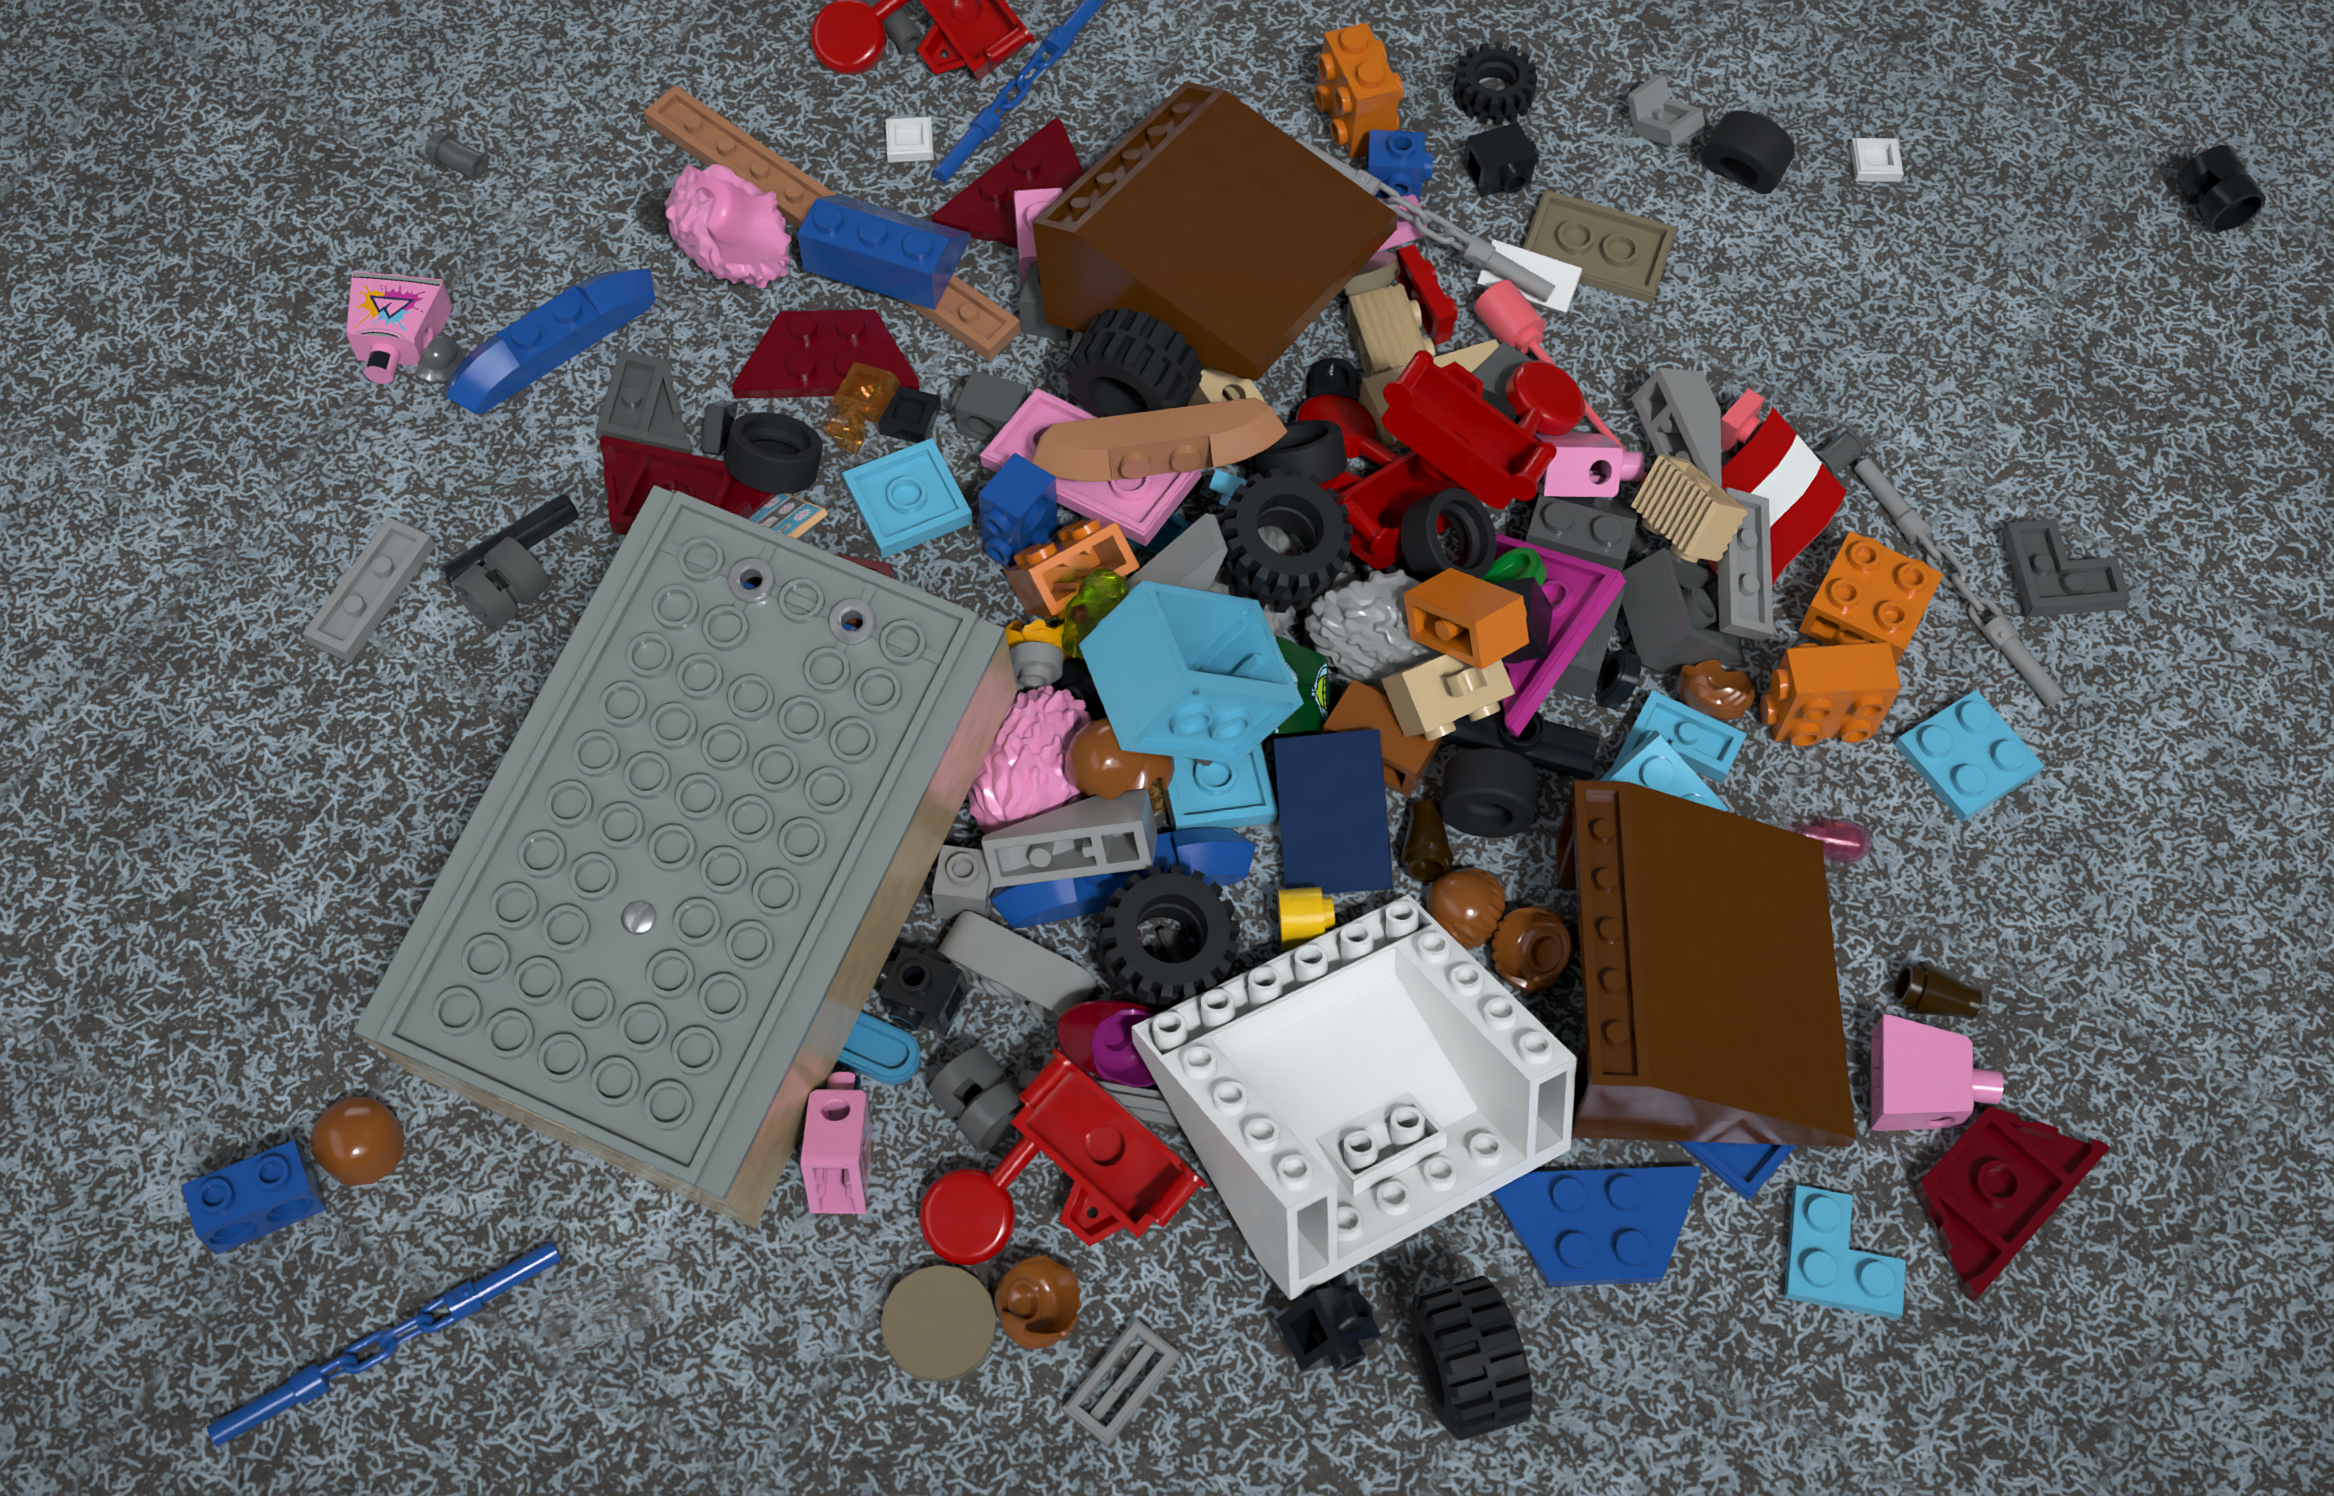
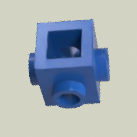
M1370 130L1366 155V172L1396 190L1400 196L1415 194L1416 198L1420 199L1423 180L1431 181L1433 170V152H1425V133L1402 130ZM1380 189L1375 197L1391 196Z

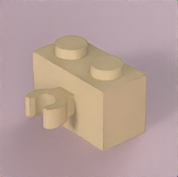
M1440 653L1381 679L1404 737L1424 733L1427 741L1455 731L1456 727L1453 721L1467 714L1472 722L1500 711L1501 709L1497 701L1515 694L1501 659L1481 670L1444 653Z

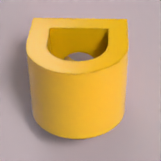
M1321 887L1277 890L1282 951H1291L1324 935L1325 930L1335 929L1333 897H1322Z

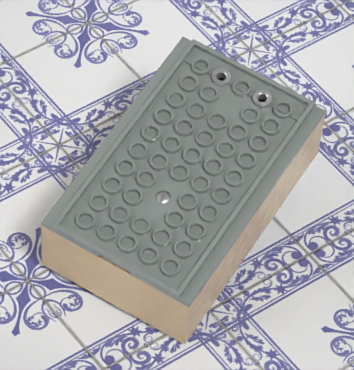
M654 485L353 1032L403 1069L425 1081L755 1229L804 1130L809 1094L815 1089H824L828 1076L831 1074L1017 693L1005 628L979 618L978 613L677 490L675 493H672Z

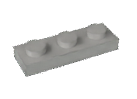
M1727 487L1724 491L1747 509L1748 515L1742 518L1743 524L1737 527L1738 532L1732 536L1733 541L1727 544L1728 550L1723 552V558L1717 561L1719 631L1762 642L1774 635L1769 498Z
M388 517L302 633L307 643L351 663L434 549L435 544L431 535Z

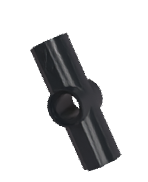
M1500 708V711L1471 722L1468 714L1454 720L1456 730L1442 736L1441 741L1470 749H1503L1522 756L1531 762L1533 766L1588 780L1597 753L1600 735L1544 720L1542 715L1536 710L1520 733L1528 740L1517 741L1508 735L1511 732L1505 725V711Z

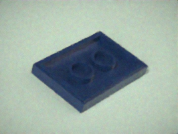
M1379 729L1274 739L1285 888L1321 887L1322 895L1394 889L1381 731Z

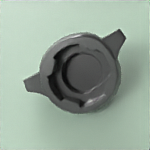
M439 333L422 353L415 372V378L429 385L437 383L447 384L453 372L466 358L463 354V348L447 334Z

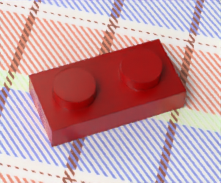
M1415 243L1397 249L1400 274L1395 276L1397 283L1404 285L1409 301L1417 300L1421 311L1422 326L1431 338L1433 345L1450 341L1454 322L1458 319V312L1453 298L1449 294L1445 295L1437 283V275L1430 260L1423 259Z

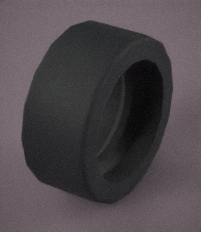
M753 412L740 416L731 424L724 464L729 473L744 485L774 494H794L807 490L816 481L823 441L816 430L793 417L772 412Z
M1305 420L1285 424L1284 427L1288 432L1282 438L1262 452L1250 457L1254 475L1259 473L1265 478L1269 469L1280 468L1282 475H1288L1290 469L1302 471L1301 478L1310 480L1311 476L1314 475L1322 480L1321 483L1339 476L1347 468L1348 462L1341 427L1335 422L1325 420Z
M1447 488L1424 496L1412 502L1403 515L1400 529L1402 551L1409 568L1421 582H1425L1449 568L1480 579L1486 576L1492 567L1497 549L1495 527L1484 505L1476 496L1466 490ZM1439 512L1449 519L1459 537L1461 553L1458 566L1448 559L1439 543L1436 526Z

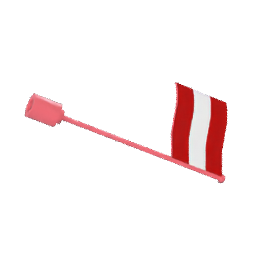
M1502 280L1489 287L1476 301L1474 312L1500 344L1506 342L1522 354L1532 351L1540 361L1552 363L1556 366L1539 345L1544 338L1543 332L1546 322L1511 280ZM1584 399V415L1601 435H1606L1622 446L1623 451H1627ZM1773 406L1754 438L1721 469V488L1723 490L1729 487L1769 498L1773 587L1783 570L1828 526L1840 508L1847 491ZM1643 472L1642 479L1640 480L1642 485L1647 477L1645 472ZM1704 559L1718 575L1717 561Z

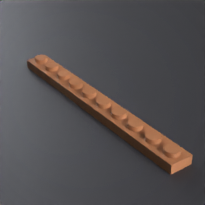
M677 85L673 86L644 111L647 125L708 167L712 164L725 166L731 169L736 176L745 179V182H752L763 193L770 191L776 193L777 209L787 222L798 229L802 226L816 198L836 195ZM952 275L935 310L903 301L988 361H991L1021 332V322L1018 318L955 275Z

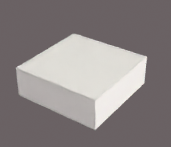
M931 117L886 119L888 162L934 160Z
M1852 138L1850 151L1855 181L1901 182L1904 173L1898 138Z

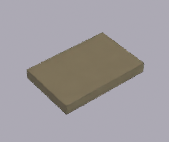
M1544 189L1522 249L1582 268L1579 284L1653 304L1678 227Z

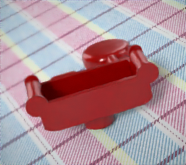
M835 0L825 5L815 16L810 30L811 47L818 61L829 71L841 75H859L871 70L881 60L887 45L886 28L883 21L910 0H880L872 7L860 0ZM918 0L933 20L934 25L917 51L935 75L967 66L975 78L980 81L1027 44L1031 43V45H1034L1036 43L1027 27L1019 20L1005 0ZM943 52L949 53L947 58L941 57Z
M1417 351L1397 380L1390 381L1383 390V397L1389 405L1380 418L1383 426L1394 437L1420 455L1421 464L1431 476L1446 482L1454 480L1482 502L1493 508L1503 510L1513 498L1520 501L1533 499L1538 491L1537 483L1557 454V449L1552 443L1547 441L1540 442L1533 436L1537 431L1552 436L1567 435L1579 424L1584 415L1585 401L1576 381L1564 370L1552 363L1540 360L1524 362L1509 376L1505 387L1507 400L1515 408L1517 416L1521 419L1516 424L1482 399L1483 381L1454 361L1440 368L1433 363L1434 358L1428 351Z
M1335 394L1318 395L1307 399L1297 410L1295 422L1325 420L1338 424L1342 429L1347 459L1364 455L1382 467V469L1367 478L1343 471L1339 476L1319 485L1325 491L1331 487L1339 495L1335 502L1337 506L1346 505L1349 516L1345 523L1353 525V536L1349 541L1352 544L1350 551L1376 570H1383L1404 557L1400 529L1403 515L1412 502L1447 488L1466 490L1454 480L1446 482L1431 476L1424 469L1420 461V455L1412 450L1401 457L1375 440L1376 424L1370 412L1362 404L1348 397ZM1440 512L1436 525L1437 535L1453 525Z
M1054 1047L1051 1050L1054 1057L1018 1095V1098L1026 1106L1011 1121V1124L1023 1134L1022 1138L991 1173L984 1169L964 1167L946 1172L934 1181L921 1201L919 1222L924 1240L935 1254L953 1264L971 1266L990 1260L1005 1248L1014 1233L1017 1212L1013 1196L1008 1187L1040 1150L1075 1181L1059 1220L1089 1247L1124 1227L1130 1230L1138 1239L1153 1222L1164 1228L1200 1186L1206 1189L1209 1184L1182 1156L1085 1069ZM1090 1207H1095L1098 1210L1097 1217H1089L1087 1212Z

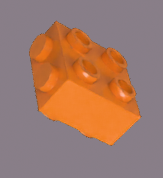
M1367 22L1324 33L1322 54L1317 56V66L1320 74L1319 85L1314 87L1317 108L1321 113H1328L1331 119L1330 130L1336 146H1344L1350 160L1366 156L1370 130H1399L1397 112L1399 100H1402L1404 97L1402 80L1397 72L1392 73L1387 63L1384 44L1381 39H1375Z
M1093 518L1086 522L1084 519H1080L1056 532L1060 540L1055 543L1049 542L1041 545L1039 542L1016 553L1013 556L1016 564L1005 569L1004 572L1028 615L1044 616L1045 619L1057 616L1058 620H1062L1085 608L1086 605L1083 599L1098 592H1101L1102 596L1120 589L1123 583L1128 580L1126 575L1140 568L1117 521L1099 523L1097 518Z
M1849 531L1817 591L1799 631L1829 646L1844 645L1855 640H1867L1870 643L1890 642L1895 665L1897 666L1944 574L1930 568L1921 560L1906 557L1883 546L1873 538L1863 537L1853 531Z
M1855 640L1844 645L1821 647L1814 643H1805L1786 649L1778 669H1774L1772 672L1771 684L1767 693L1760 698L1761 720L1764 725H1771L1774 742L1791 741V744L1794 746L1804 747L1813 745L1823 738L1841 737L1843 742L1858 743L1875 735L1901 689L1890 642L1870 643L1867 640Z

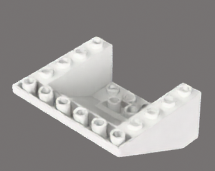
M1409 894L1215 986L1207 992H1203L1132 1026V1038L1136 1049L1255 1257L1289 1300L1302 1295L1571 1149L1577 1058Z

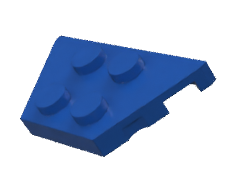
M1700 1166L1528 1172L1489 1193V1196L1492 1195L1509 1221L1508 1226L1518 1242L1528 1251L1533 1259L1532 1264L1547 1287L1660 1283L1665 1275L1699 1182L1701 1168Z

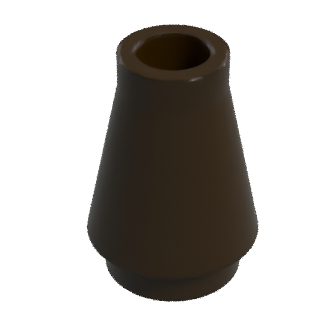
M1429 800L1418 801L1410 807V820L1400 859L1401 864L1406 868L1407 875L1421 882L1436 881L1441 875L1449 871V867L1454 860L1442 815L1440 814V805Z
M1921 961L1917 965L1906 963L1902 967L1894 987V1001L1898 1005L1905 1006L1906 1012L1911 1014L1951 1016L1973 1020L1981 1007L1982 992L1980 989L1968 986L1934 966Z

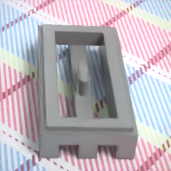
M1134 1318L1063 1406L1062 1412L1080 1424V1427L1089 1434L1091 1433L1106 1448H1109L1178 1361L1181 1353L1137 1318ZM1137 1337L1142 1339L1146 1344L1090 1414L1081 1408L1122 1355ZM1157 1351L1163 1357L1109 1425L1104 1427L1099 1421L1154 1352Z

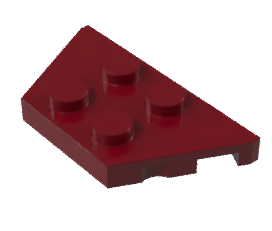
M1055 117L931 215V222L971 233V238L987 242L999 241L1007 247L1017 249L1014 191L1062 188L1064 193L1085 174L1062 121Z
M876 309L780 311L732 384L734 399L890 395L893 385L920 391L917 376Z
M602 435L600 439L605 487L608 494L609 519L613 533L627 535L654 485L672 493H675L677 490L746 519H749L778 495L759 491L742 484L729 473L724 464L725 461Z
M1989 1106L1915 1187V1190L1967 1298L1974 1302L2110 1149L2107 1144L2096 1139L2086 1143L2058 1134V1127L2039 1121L2026 1122L2018 1118L2016 1114Z

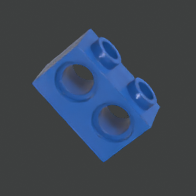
M1014 453L978 494L983 546L989 557L1001 565H1007L1009 562L1015 565L1016 561L1013 556L1016 553L1039 542L1041 545H1045L1058 530L1056 477Z
M295 1140L181 1185L196 1237L215 1255L328 1210L312 1160Z

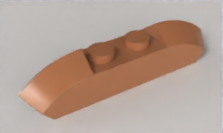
M1254 397L1056 423L1040 437L1032 463L1053 476L1075 481L1103 482L1127 478L1139 479L1150 475L1191 472L1196 469L1236 463L1267 449L1288 431L1272 407Z

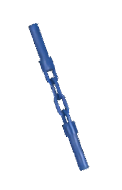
M1083 0L1060 27L1056 26L1042 41V45L1032 55L1031 60L1021 70L1018 77L1010 80L999 92L989 108H983L970 122V129L931 172L933 178L946 184L984 140L988 141L1002 125L999 117L1007 110L1013 109L1029 92L1031 83L1044 69L1052 66L1058 58L1060 59L1073 45L1074 37L1107 0ZM1044 52L1051 55L1046 62L1044 57L1041 56ZM1033 67L1037 68V70L1027 80L1025 76L1030 72V70ZM1017 85L1020 92L1009 102L1006 95ZM997 108H1000L1001 111L997 115L994 111Z
M550 1241L474 1283L470 1279L444 1293L440 1298L422 1307L416 1316L388 1331L380 1330L350 1345L340 1357L322 1366L316 1362L288 1377V1383L209 1424L207 1431L211 1440L218 1447L298 1403L305 1405L331 1391L329 1380L345 1372L349 1374L361 1373L389 1358L399 1344L423 1332H437L456 1321L459 1322L485 1308L483 1303L561 1262L562 1259L554 1243ZM446 1304L451 1315L434 1323V1318L429 1313ZM415 1325L418 1326L414 1330L396 1339L395 1336L399 1335L400 1333L412 1328ZM378 1341L379 1347L384 1349V1351L358 1364V1358L352 1354ZM339 1366L342 1367L341 1370L327 1377L326 1373Z

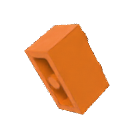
M1449 568L1403 593L1411 640L1481 670L1529 643L1526 622L1527 611L1523 596L1453 568Z

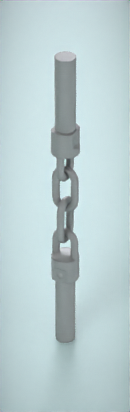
M1300 137L1296 139L1297 142L1375 197L1379 189L1391 195L1387 200V204H1384L1395 211L1397 215L1415 224L1421 233L1441 244L1451 245L1464 253L1463 258L1483 270L1486 267L1503 278L1511 280L1515 285L1545 302L1551 296L1556 287L1554 284L1495 251L1496 247L1478 236L1472 239L1457 230L1453 223L1429 210L1423 211L1402 198L1396 190L1382 183L1380 179L1363 169L1357 171ZM1400 205L1417 214L1416 217L1399 208ZM1428 218L1447 228L1444 232V237L1425 227L1428 223ZM1458 238L1467 243V247L1456 241V239Z
M1870 458L1860 461L1855 466L1854 471L1896 521L1899 532L1905 534L1907 542L1910 545L1921 542L1928 550L1926 564L1930 568L1943 573L1933 561V557L1936 560H1941V553H1943L1958 570L1959 575L1956 573L1951 574L1950 578L1952 581L1943 575L1940 582L1948 588L1958 587L1971 604L1968 608V614L1974 624L1997 651L2002 650L2047 707L2058 703L2065 694L2020 641V633L1991 599L1986 597L1977 598L1965 584L1967 571L1964 565L1947 546L1933 545L1927 537L1932 531L1931 525L1922 519L1921 514H1918L1914 509L1912 510ZM1983 604L1996 616L1986 625L1976 613V610L1978 612L1985 610Z

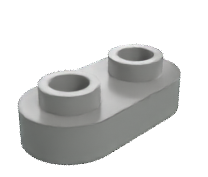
M1025 642L1009 650L1017 688L1015 697L1020 692L1026 693L1033 689L1037 690L1040 686L1051 685L1061 678L1064 653L1057 646L1043 642Z

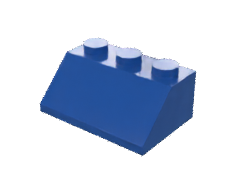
M841 194L816 198L797 233L803 270L933 310L936 309L970 241V233Z

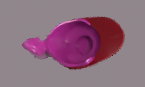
M1113 998L1107 1001L1081 1002L1071 1006L1061 1014L1057 1022V1039L1060 1048L1068 1058H1072L1082 1068L1094 1075L1113 1083L1133 1088L1151 1086L1156 1083L1133 1043L1132 1026L1159 1014L1158 1012L1133 1001Z

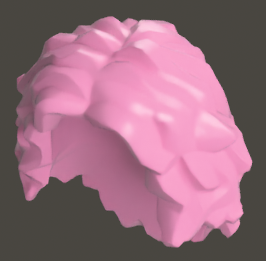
M712 164L704 171H700L692 165L685 166L682 175L675 179L669 198L664 202L666 217L669 219V232L672 240L677 242L679 249L684 250L686 256L690 259H695L696 264L704 272L709 273L712 271L716 278L729 279L733 284L744 281L746 284H753L758 288H766L769 280L775 281L778 276L786 277L787 264H789L791 259L787 256V247L792 239L785 232L786 219L782 217V214L777 209L776 193L773 191L763 193L752 182H745V179L736 176L731 169L722 165Z
M1045 685L1040 686L1037 690L1033 689L1026 693L1020 692L1014 697L967 793L970 802L969 811L976 818L980 830L985 834L1068 806L1071 799L1082 793L1068 780L1065 773V757L1070 740L1092 719L1090 714L1085 711L1086 704L1084 700H1075L1068 689L1056 692L1053 686Z

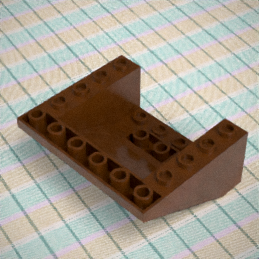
M1185 81L1032 221L1045 320L1049 324L1064 327L1074 332L1085 333L1094 316L1098 313L1103 314L1105 309L1114 308L1119 311L1120 308H1130L1134 312L1139 313V311L1150 314L1151 317L1157 320H1163L1173 330L1180 332L1186 338V343L1193 346L1197 352L1196 358L1201 361L1202 367L1232 374L1242 379L1258 381L1397 230V213L1228 91Z
M1574 780L1555 840L1557 889L1577 890L1585 1043L1576 1064L1571 1138L1851 1147L1856 1136L1822 841L1631 782Z

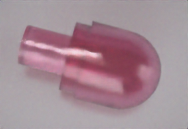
M1831 818L1830 820H1822L1819 827L1799 823L1795 833L1821 840L1824 860L1847 864L1856 863L1866 857L1871 847L1869 833L1862 825L1855 822Z

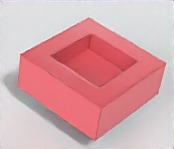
M1748 388L1721 418V450L1729 454L1739 442L1747 445L1754 438L1763 423L1758 416L1765 398Z

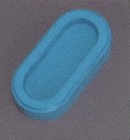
M861 1012L836 1063L883 1084L898 1085L910 1080L916 1074L921 1063V1053L916 1039L911 1034Z

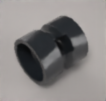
M2219 145L2201 152L2191 159L2177 176L2178 185L2193 205H2197V213L2213 234L2243 226L2261 211L2266 201V196L2250 175L2245 174L2246 167L2229 145Z

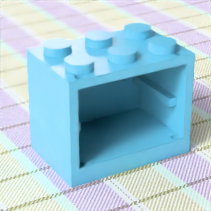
M1142 580L1128 592V595L1108 616L1097 623L1096 628L1079 644L1122 751L1238 764L1304 704L1258 600Z

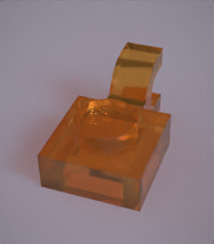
M858 362L853 363L831 401L839 412L831 419L825 429L828 436L840 439L837 445L839 449L855 456L858 454L865 436L864 423L866 420L875 423L879 422L900 385L896 376L889 371Z

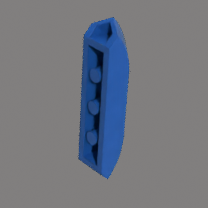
M615 270L589 277L499 331L476 347L459 364L447 382L446 398L473 413H485L649 310L655 301L651 270Z
M1193 828L1158 834L1153 866L1159 865L1161 873H1167L1171 864L1182 865V874L1190 877L1194 869L1205 874L1202 883L1208 887L1214 881L1220 886L1235 884L1248 877L1256 844L1235 830L1224 828ZM1147 869L997 887L990 900L1011 927L1021 929L1105 911L1112 894L1118 886L1123 889L1126 879L1136 872L1143 878Z

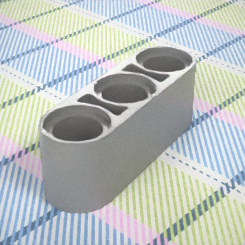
M962 911L937 952L943 954L951 961L952 966L963 970L967 983L992 996L996 992L1013 1000L1010 1005L1039 1020H1042L1045 1016L1057 1023L1059 1017L1066 1009L1078 1003L1086 1002L1097 985L1095 978L1079 965L970 911Z

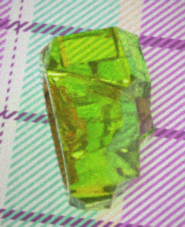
M1096 569L1083 580V583L1079 586L1078 594L1066 605L1062 649L1071 656L1084 659L1079 644L1096 628L1097 623L1108 616L1128 595L1126 583L1121 576L1111 569Z

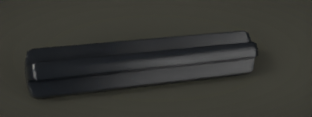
M560 494L442 566L440 571L444 581L452 589L451 582L473 564L484 566V555L506 537L513 538L528 550L578 518L575 505L565 494Z

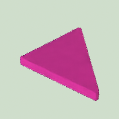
M1496 533L1497 549L1494 561L1506 552L1519 547L1532 548L1539 554L1547 568V576L1541 589L1553 607L1546 658L1526 660L1517 664H1503L1515 694L1502 699L1505 711L1504 721L1511 734L1518 737L1625 585L1626 580L1619 570Z

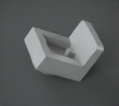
M1655 75L1628 95L1633 130L1641 137L1674 147L1683 143L1687 137L1705 125L1703 109L1670 99L1665 76Z

